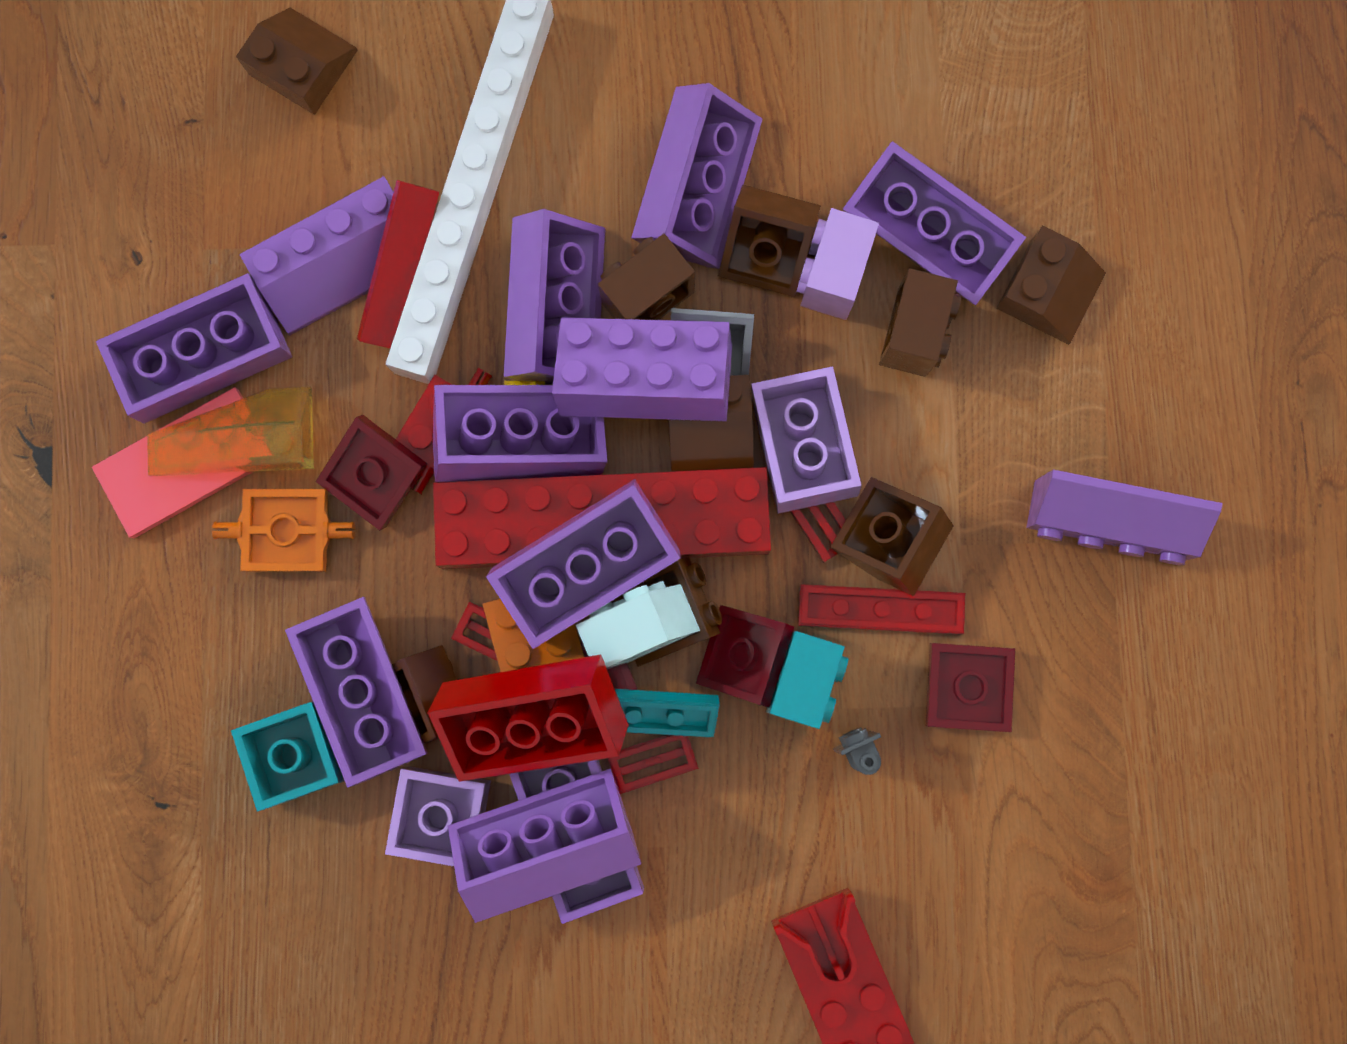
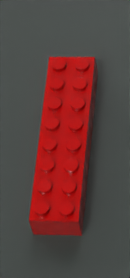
M767 467L433 483L435 563L437 567L443 570L494 567L634 479L680 549V559L686 557L769 555L771 539Z

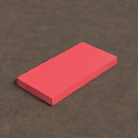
M234 387L92 466V469L129 538L135 539L277 458L239 389Z

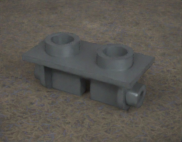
M860 727L838 737L841 744L834 747L833 750L840 755L845 754L853 769L865 775L874 774L879 770L881 758L873 741L881 738L880 733L867 732L866 728L862 729Z

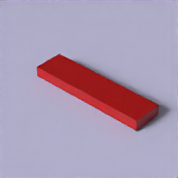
M400 180L396 181L357 335V340L360 342L391 349L430 231L439 191Z
M800 584L798 626L963 635L966 593L917 590L916 594L912 596L899 589Z

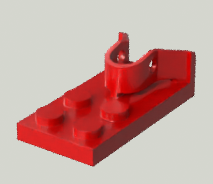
M848 887L771 920L822 1044H915L856 907L854 896Z

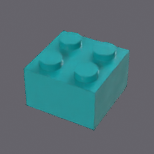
M794 631L770 708L767 707L766 713L820 729L822 722L829 723L836 704V698L830 697L834 682H842L849 658L842 656L845 646Z
M313 701L231 730L257 812L345 781Z

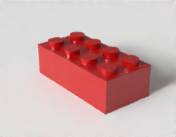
M601 654L443 682L427 712L459 782L619 757L629 726Z

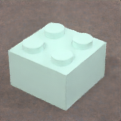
M663 581L651 586L644 585L623 594L624 599L614 603H607L589 614V619L576 624L588 656L601 654L607 669L631 662L700 631L681 584L666 587Z

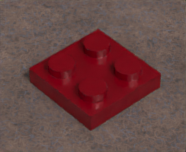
M360 415L354 419L315 482L380 531L387 527L427 466V463L366 416Z
M720 605L719 611L722 623L717 625L720 634L709 639L696 684L770 708L794 626Z
M930 643L925 726L1012 732L1015 648Z

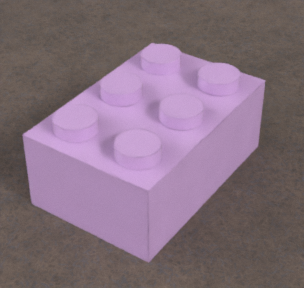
M833 366L752 383L751 399L777 513L858 497L861 481Z

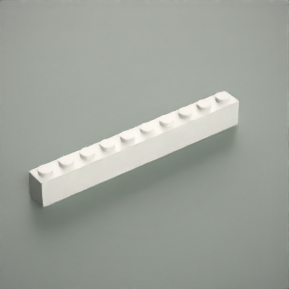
M506 0L386 361V365L394 374L429 384L434 374L436 375L553 20L554 13L551 0Z

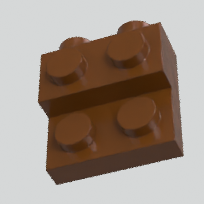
M690 557L675 561L627 591L629 592L644 585L651 586L661 581L664 582L666 587L681 584L700 631L635 659L637 667L720 634L717 625L722 623L721 613L713 601L707 602L702 586L706 585L704 571L698 563L692 564ZM623 594L615 598L611 602L614 603L616 601L624 599Z

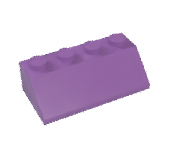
M710 83L676 87L631 238L641 243L649 237L657 239L664 233L686 261L719 269L734 206L741 187L744 185L762 118Z
M893 141L843 208V211L879 222L876 234L929 273L958 280L956 292L975 306L1026 239L1023 234Z
M385 176L240 254L257 288L289 335L369 292L393 196V190Z
M546 209L512 218L504 360L505 378L519 381H545V384L553 385L561 318L601 319L602 302L598 283L602 281L600 276L603 273L604 227Z
M434 385L433 456L435 482L602 475L607 464L604 417L560 416L552 395L553 385Z
M1052 470L1035 480L1026 528L1038 530L1037 537L1062 541L1063 536L1078 538V545L1083 547L1103 549V545L1108 544L1118 546V553L1123 555L1144 557V553L1148 552L1160 555L1159 561L1185 565L1186 560L1201 557L1221 513L1222 503Z
M365 597L285 630L347 788L368 781L428 754Z
M611 768L448 825L458 892L475 923L641 865L634 835Z

